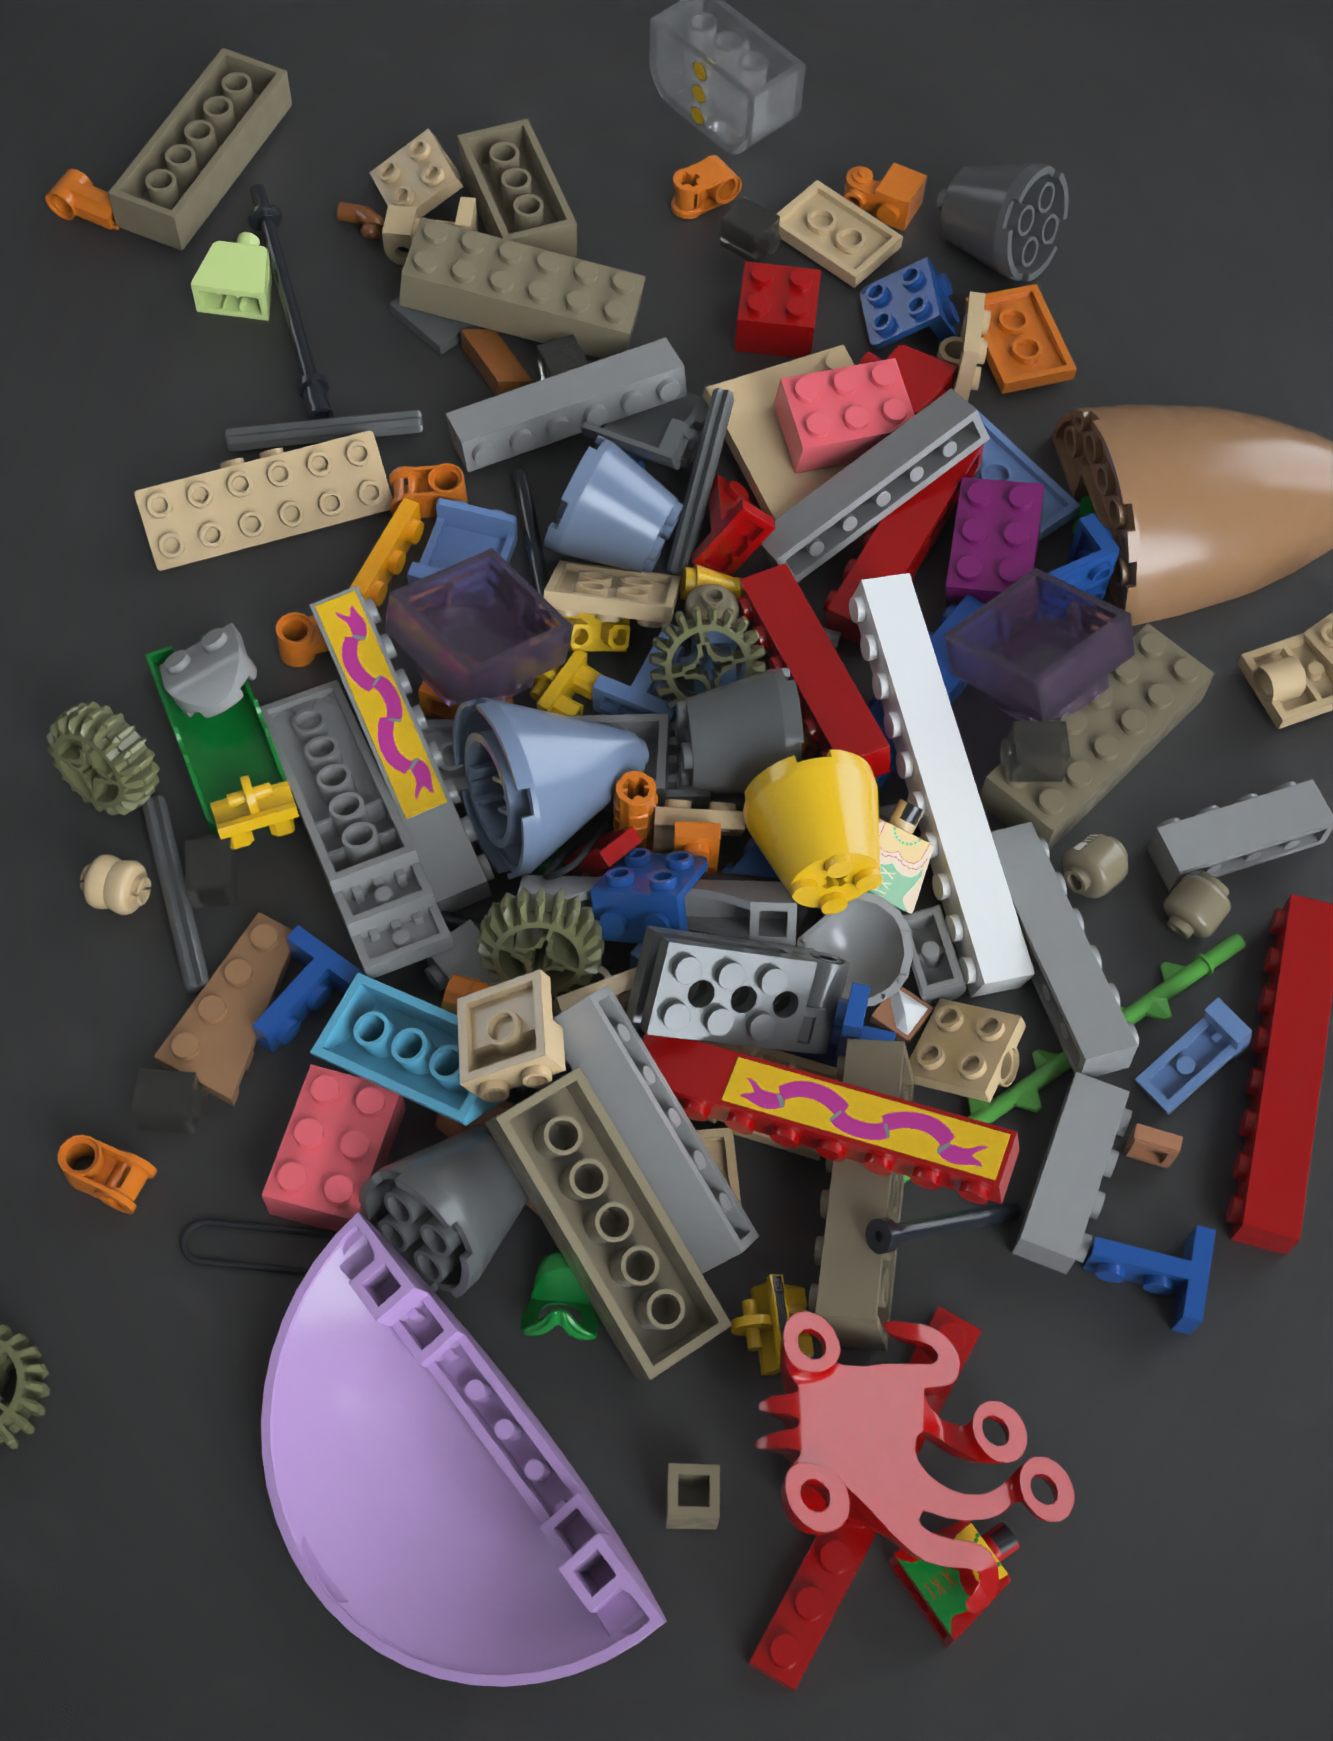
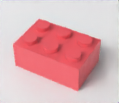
M896 358L781 378L773 403L795 473L852 463L915 416Z
M311 1064L262 1193V1198L269 1214L338 1232L358 1212L361 1213V1203L359 1202L360 1189L367 1179L387 1164L406 1110L403 1097L363 1078Z

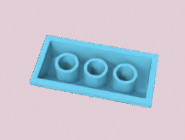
M361 973L356 974L310 1051L313 1056L465 1126L504 1102H486L460 1085L457 1015Z

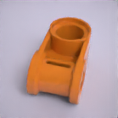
M717 155L708 156L696 164L675 172L673 187L676 193L671 201V211L678 218L695 219L703 213L733 201L741 190L742 180Z
M444 463L420 467L403 466L394 469L389 474V485L394 493V498L390 502L392 516L404 497L419 503L421 518L437 517L436 504L439 498L452 501L460 500L468 504L463 471L454 464ZM405 478L408 479V485H404Z
M75 1135L67 1139L60 1146L57 1154L58 1163L71 1186L127 1214L134 1213L137 1207L134 1201L147 1179L154 1178L157 1173V1169L143 1158L127 1151H120L87 1135ZM83 1156L95 1157L91 1166L85 1170L78 1171L72 1169L74 1163Z

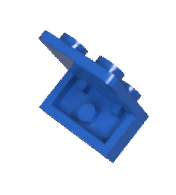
M928 257L862 288L860 297L869 342L875 349H880L930 326L941 342L949 337H958L955 324L959 323V316L948 297L953 294L951 283L944 272L941 274L937 272Z
M1094 513L1079 519L1065 565L1044 576L1032 615L1036 625H1041L1048 621L1051 623L1058 622L1066 617L1069 612L1083 606L1087 608L1092 607L1104 598L1120 548L1115 543L1110 529L1107 526H1103Z
M634 848L619 859L590 889L594 919L600 921L603 940L643 944L647 926L688 931L685 895L708 869L707 858L704 856H693L689 851H675L663 854L651 853L646 848Z

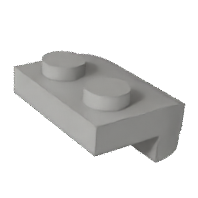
M233 623L223 628L209 631L200 642L186 650L172 653L163 664L159 665L165 690L188 718H191L195 712H200L205 718H210L226 711L243 697L240 687L246 679L255 680L257 676V667L247 655L242 636Z

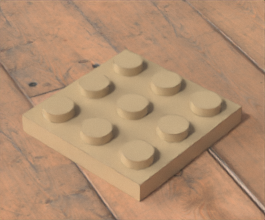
M559 560L544 590L543 607L552 608L553 613L560 616H577L578 612L595 614L596 619L605 622H618L620 618L636 619L637 623L641 626L658 628L665 622L671 624L679 594L681 576L646 571L638 573L615 567Z

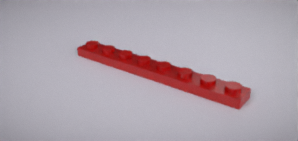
M938 1307L928 1326L944 1334L954 1345L960 1360L959 1377L982 1330L947 1310ZM917 1347L908 1364H932V1360L921 1348ZM956 1380L951 1385L932 1391H924L928 1404L937 1415H939ZM917 1436L916 1455H918L926 1440L920 1436ZM848 1517L845 1523L838 1529L816 1536L748 1665L790 1691L795 1692L877 1534L876 1531Z

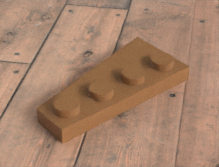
M258 912L154 1055L156 1063L234 1106L240 1092L239 1085L245 1070L248 1071L255 1054L253 1049L257 1038L252 1025L269 1008L276 991H279L292 958L286 937L293 930Z

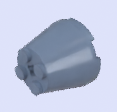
M598 435L594 442L596 443L595 449L590 446L588 447L561 498L562 502L556 514L558 519L556 523L552 522L545 536L544 547L561 555L638 573L642 571L652 572L661 555L660 551L665 543V539L669 540L684 505L679 503L678 498L614 442Z

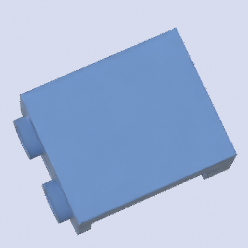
M439 498L436 504L437 520L420 563L412 562L407 574L410 599L489 618L518 541L517 518L501 510H489L469 505L460 500L452 501Z

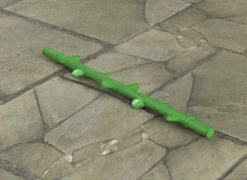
M1233 933L1206 953L1196 955L1195 960L1186 967L1170 962L1162 963L1160 970L1164 982L1128 1007L1120 1006L1126 1021H1130L1134 1025L1145 1016L1168 1021L1172 1018L1168 1000L1203 976L1213 974L1217 966L1245 948L1243 938L1239 934ZM1039 1049L1035 1050L1032 1053L1035 1071L996 1098H992L990 1103L967 1097L970 1110L968 1118L991 1124L1014 1107L1032 1112L1039 1111L1041 1109V1102L1038 1091L1072 1068L1065 1052L1062 1051L1057 1055ZM904 1175L905 1184L910 1180V1177Z

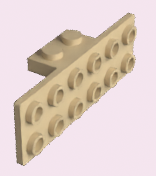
M369 430L284 452L283 448H275L260 453V459L244 462V458L228 460L220 463L221 469L135 491V499L157 570L165 571L390 511V502L393 498L374 433Z

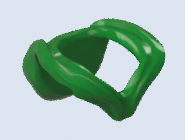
M559 1249L555 1250L543 1258L537 1269L531 1300L521 1315V1333L525 1336L543 1335L556 1325H560L571 1337L585 1341L593 1340L598 1333V1317ZM552 1305L568 1306L581 1315V1322L579 1324L566 1309L554 1308L541 1319H539V1313L543 1308Z

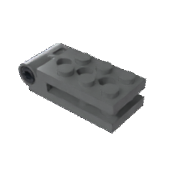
M647 926L626 1014L630 1021L641 1023L640 1029L646 1035L810 1054H826L834 1028L833 1022L838 1000L843 995L850 962L832 954L818 952L812 948Z

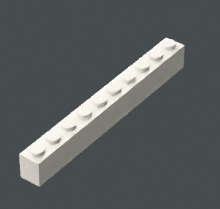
M910 573L861 580L849 601L850 616L854 623H858L861 633V653L864 660L869 661L871 666L873 693L876 699H881L885 712L884 729L887 737L893 739L897 752L896 768L899 776L905 779L909 792L908 803L924 810L918 822L921 831L920 838L933 844L930 858L934 874L932 878L933 891L936 898L942 901L946 914L945 923L951 941L954 942L958 953V963L965 984L968 986L971 997L1021 988L1035 975V971Z

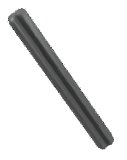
M716 388L712 392L683 503L684 506L666 568L669 575L682 576L683 568L691 567L692 565L691 554L697 546L734 403V395L730 390Z
M412 409L231 427L225 430V441L228 451L235 452L322 443L369 430L374 433L375 437L414 434L423 431V420L421 411Z
M155 795L144 803L142 808L184 986L188 993H197L202 991L209 981L208 971L168 806L163 796Z

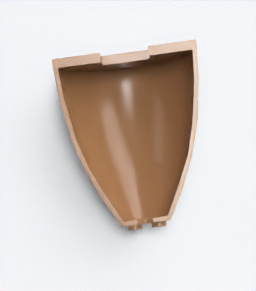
M1133 404L1073 409V412L1064 413L1054 428L1051 438L1073 499L1089 494L1098 520L1103 526H1107L1110 529L1115 543L1120 548L1114 571L1106 590L1120 628L1180 616L1248 595L1293 574L1333 549V441L1263 416L1204 406Z

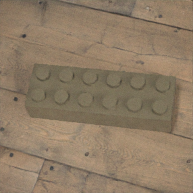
M222 48L108 192L116 226L183 251L292 106L287 70Z
M421 217L401 273L399 306L604 359L628 350L646 276Z
M1149 623L1146 624L986 777L980 794L982 806L1007 827L1032 822L1038 837H1044L1050 851L1202 701L1215 673Z
M847 1040L846 1056L839 1055L837 1060L836 1077L838 1081L904 1100H913L914 1076L905 1041ZM845 1158L843 1162H836L826 1159V1172L832 1173L830 1190L823 1189L821 1194L820 1215L821 1219H826L824 1236H817L815 1243V1265L821 1266L819 1284L812 1283L810 1287L809 1312L821 1315L834 1328L840 1342V1347L887 1351L889 1335L883 1327L884 1322L890 1321L897 1249L886 1254L874 1253L866 1242L865 1231L868 1223L873 1219L888 1217L895 1223L900 1222L904 1175L892 1172L890 1176H883L869 1171L863 1166V1163Z
M580 1067L564 1074L548 1086L539 1089L485 1122L635 1379L652 1380L732 1326Z

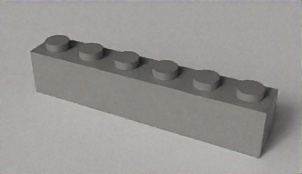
M665 337L446 413L451 441L467 472H471L582 433L581 427L584 422L599 427L687 396L685 367Z
M952 388L777 518L775 520V530L760 544V548L773 567L786 563L798 583L987 442L990 437L977 409Z
M1032 822L992 831V838L1035 971V975L1031 977V980L1074 1074L1079 1072L1093 1078L1129 1068L1139 1046L1137 1030L1132 1022L1126 1021L1120 1009V997L1117 988L1113 983H1108L1102 971L1100 953L1097 947L1090 945L1086 938L1082 915L1077 908H1072L1066 896L1067 887L1065 880L1060 872H1055L1049 860L1050 852L1046 840L1042 836L1038 837Z
M607 985L553 1017V1020L563 1027L564 1052L567 1062L572 1070L578 1067L581 1068L701 1273L703 1274L743 1253L759 1235L610 986Z

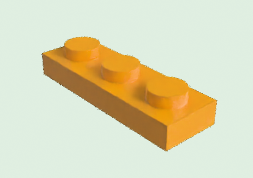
M403 498L350 586L352 588L358 585L363 599L366 600L372 597L376 606H380L383 603L387 594L388 584L393 575H399L402 571L409 548L412 544L416 545L422 537L424 522L421 521L418 502Z

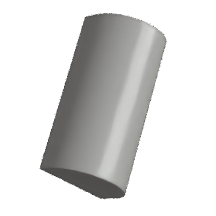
M940 905L903 915L912 930L910 934L914 955L911 968L922 1001L929 1005H937L940 998L952 1001L960 997L966 991V985Z

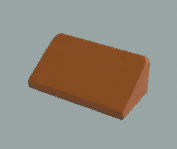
M463 329L460 331L463 351L496 396L533 383L496 331L490 329Z

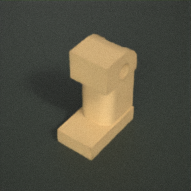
M460 197L455 222L435 221L478 232L476 198ZM388 204L382 231L383 245L386 256L396 264L404 266L409 252H402L398 247H405L410 250L420 218L417 216V207Z

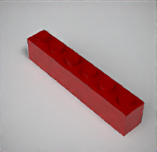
M984 444L883 518L877 528L871 527L867 531L862 543L863 551L858 559L851 558L843 574L844 582L838 591L833 589L825 601L823 611L827 613L828 629L842 632L841 637L860 645L861 633L858 623L852 621L849 612L850 598L854 595L859 583L864 579L910 573L911 580H913L958 505L962 477L974 478L982 464Z
M784 563L740 579L741 597L737 598L739 614L741 617H746L753 626L752 630L756 629L759 633L760 638L755 643L756 645L764 646L770 657L768 658L770 669L790 668V677L787 680H795L801 716L803 718V731L810 744L816 743L820 749L819 758L827 757L830 749L847 751L860 756L868 762L875 778L889 773L890 745L787 564Z

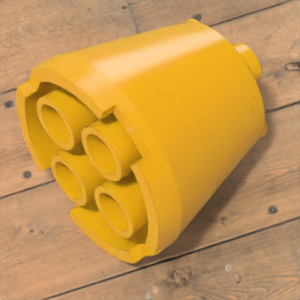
M831 749L827 757L813 758L797 762L794 755L768 767L748 785L744 792L746 802L742 813L746 828L794 901L803 906L821 908L824 914H836L845 910L849 901L881 885L883 880L880 873L878 787L870 765L863 758L851 752Z

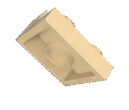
M541 969L457 999L460 1085L486 1102H501L509 1097L510 1089L522 1085L530 1088H542L552 1082V1075L566 1071L563 1027L553 1020L550 977Z

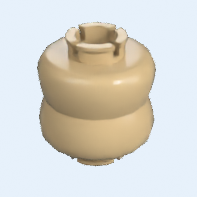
M110 854L100 855L91 864L85 866L80 880H84V882L80 883V888L84 892L86 902L95 909H110L119 915H128L135 912L139 906L146 903L151 891L146 889V887H151V881L147 877L146 870L142 864L135 860L122 861Z

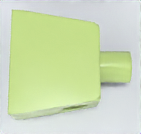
M249 232L240 233L236 243L214 242L191 282L197 312L269 320L272 269L268 249L260 246L259 238Z

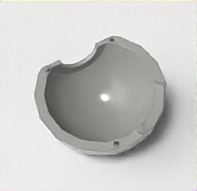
M867 892L849 901L845 910L836 914H826L800 936L797 941L798 947L812 948L818 952L832 954L850 962L842 998H849L852 982L871 986L867 1006H875L897 993L909 977L914 955L910 934L912 930L900 910L883 897Z

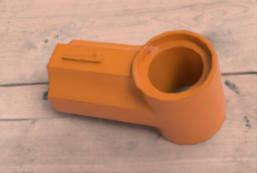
M68 169L45 196L48 207L62 219L72 220L77 215L109 230H118L120 228L116 226L108 192L95 187L91 180L79 170Z
M294 612L282 616L277 621L276 635L279 657L286 665L296 668L304 667L315 659L316 654L329 651L314 615L308 617L305 614Z

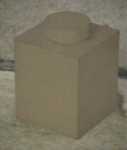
M668 1463L666 1476V1529L717 1530L720 1519V1465Z

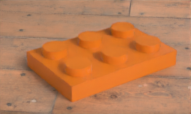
M1037 284L987 293L985 295L984 310L991 311L988 333L987 335L981 334V337H984V340H988L986 360L1001 394L1074 379L1077 368ZM969 297L965 298V303L963 307L965 312Z

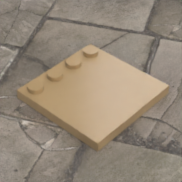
M844 345L705 387L703 398L708 406L712 392L716 388L733 392L734 403L725 440L762 511L775 520L851 464L795 473L773 405L781 378L853 366L854 363Z

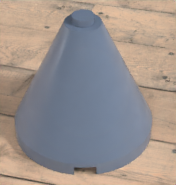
M486 697L463 702L455 714L453 725L454 763L456 766L465 764L468 783L467 789L460 790L464 809L477 835L478 840L476 841L483 854L485 853L489 864L498 874L511 871L512 873L507 874L508 879L532 873L613 800V795L616 793V783L624 773L630 771L644 772L645 764L649 761V752L645 741L629 730Z

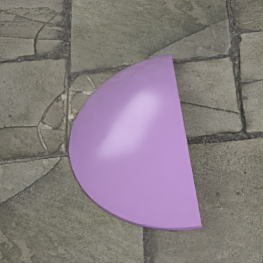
M358 1212L334 1235L315 1259L298 1286L282 1319L271 1352L264 1384L261 1442L266 1487L280 1533L290 1556L304 1580L326 1609L352 1634L371 1648L407 1668L442 1680L468 1685L501 1687L544 1683L576 1675L605 1663L637 1645L667 1621L645 1579L615 1529L565 1455L499 1368L411 1265Z

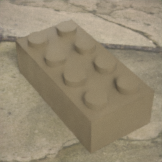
M528 118L457 135L459 169L472 198H476V208L488 235L571 257L577 256V222Z

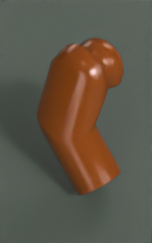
M339 203L337 209L338 221L362 225L360 232L364 238L378 240L381 237L384 219L373 209L358 204Z

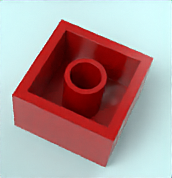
M745 261L734 351L792 358L811 355L821 270Z

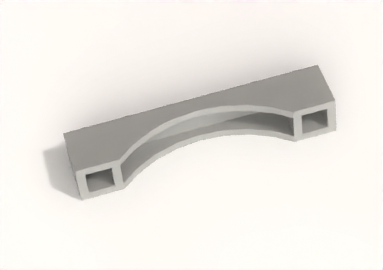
M523 875L518 893L523 886L531 894L537 893L543 885L547 894L554 895L562 889L564 899L569 900L579 896L581 908L592 907L590 889L601 877L561 876L553 880H546L543 878V875ZM699 879L685 895L688 930L796 946L797 902L792 899L782 882Z

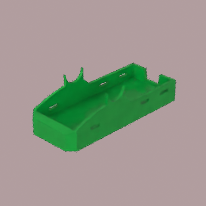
M169 646L147 653L145 656L210 833L212 836L220 839L210 803L227 798L226 794L243 790L240 777L249 775L252 787L270 782V785L287 781L270 736L269 728L265 723L258 700L254 698L247 679L240 687L243 697L226 711L210 718H205L200 712H195L191 718H188L165 690L159 665L163 664L175 652L173 647Z

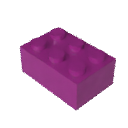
M962 477L946 581L947 608L952 604L958 606L965 596L969 594L1002 615L1029 617L1043 514L1044 484Z

